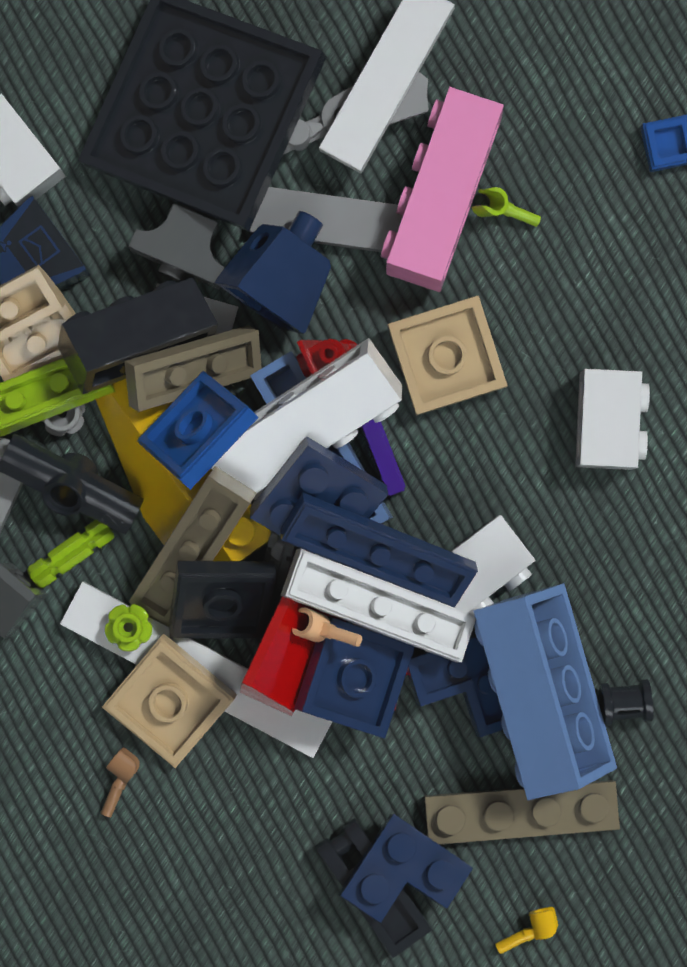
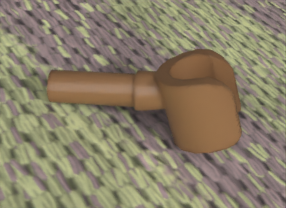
M124 747L121 748L106 767L118 777L112 784L101 810V814L106 817H112L122 791L140 767L139 759Z

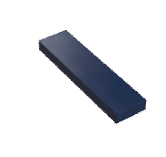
M306 493L301 494L280 530L281 540L454 608L478 572L476 562Z

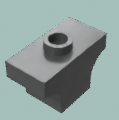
M173 203L167 219L161 226L150 231L135 230L128 247L133 254L159 264L158 273L177 282L185 280L186 277H193L194 280L217 290L220 289V286L215 281L225 268L216 262L212 254L214 242L220 231L218 222Z

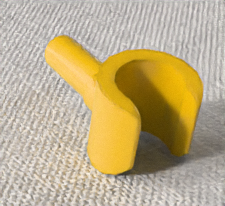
M544 907L529 912L532 927L525 928L495 943L498 952L502 954L533 939L543 940L552 937L558 927L554 907Z

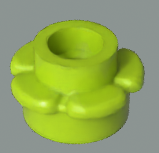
M122 604L113 608L108 614L109 623L105 625V635L108 641L112 644L116 643L122 651L137 650L140 644L146 643L152 635V624L148 622L149 615L147 611L136 604H132L130 607ZM126 623H131L133 625V629L131 632H126L124 630V625Z

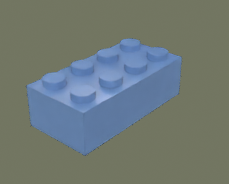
M565 584L514 596L473 610L476 618L475 634L479 643L484 646L489 664V683L499 699L503 713L501 721L503 732L511 741L516 759L515 774L519 784L524 787L527 800L581 789L617 769Z

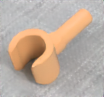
M303 607L298 610V612L309 616V624L303 631L292 628V632L296 636L313 642H321L328 638L356 647L360 646L362 642L361 635L335 627V625L330 624V620L325 614Z

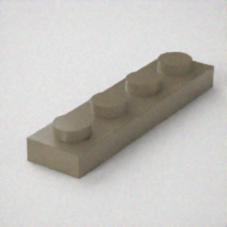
M215 466L134 592L129 603L143 607L149 616L169 627L177 561H213L257 493Z
M614 780L593 781L578 790L527 800L524 787L424 795L427 835L437 844L620 829L616 781Z

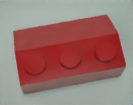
M282 596L242 681L240 693L292 716L316 643L293 634L292 628L303 631L309 624V616L298 612V610L302 607L309 608L328 617L344 622L346 620Z

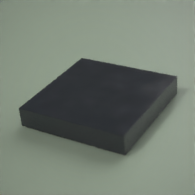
M177 561L169 619L170 638H263L267 628L276 579L275 561Z

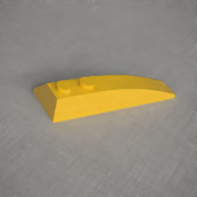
M124 379L113 383L115 392L95 400L134 494L144 498L140 507L142 516L162 544L165 545L212 469L190 490L137 442L139 437L173 402L138 412L129 407L127 382ZM251 503L213 561H244L268 544L272 531L250 518L249 508L252 505Z

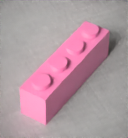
M449 87L444 102L436 99L427 127L434 129L429 145L420 143L412 166V170L419 172L413 188L404 187L396 213L403 215L398 232L389 230L382 248L381 257L388 259L386 275L441 292L497 134L504 104Z

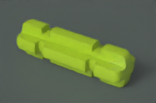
M94 520L84 527L85 532L82 534L77 532L47 553L48 558L45 560L40 558L31 564L27 569L30 578L37 587L45 588L57 579L56 575L58 573L65 574L92 555L95 547L102 548L113 540L114 533L112 529Z

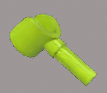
M493 187L477 191L488 196L490 200V207L483 205L472 206V210L477 216L504 215L534 227L539 225L541 216L514 206L513 203L508 201V196L503 189Z

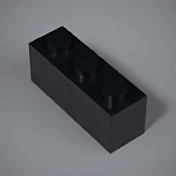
M193 277L178 283L176 281H167L147 294L135 298L133 296H125L117 299L109 307L93 313L83 311L71 316L61 325L58 349L83 395L126 379L124 361L213 336L216 333L218 323Z

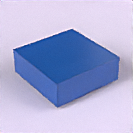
M687 115L643 123L640 126L650 172L687 165Z

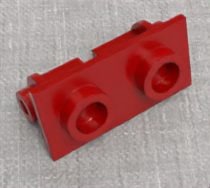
M335 339L324 341L299 340L297 344L302 353L297 355V361L304 376L308 378L358 344L349 339L340 341Z

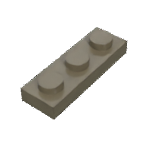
M247 325L124 361L129 407L140 412L173 402L203 371L222 386L251 378L250 375L262 369L259 330Z

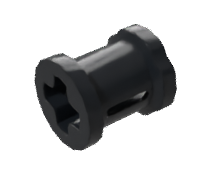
M648 679L640 680L638 685L610 687L608 683H601L599 685L600 709L605 726H612L615 720L642 718L644 722L653 720V699Z

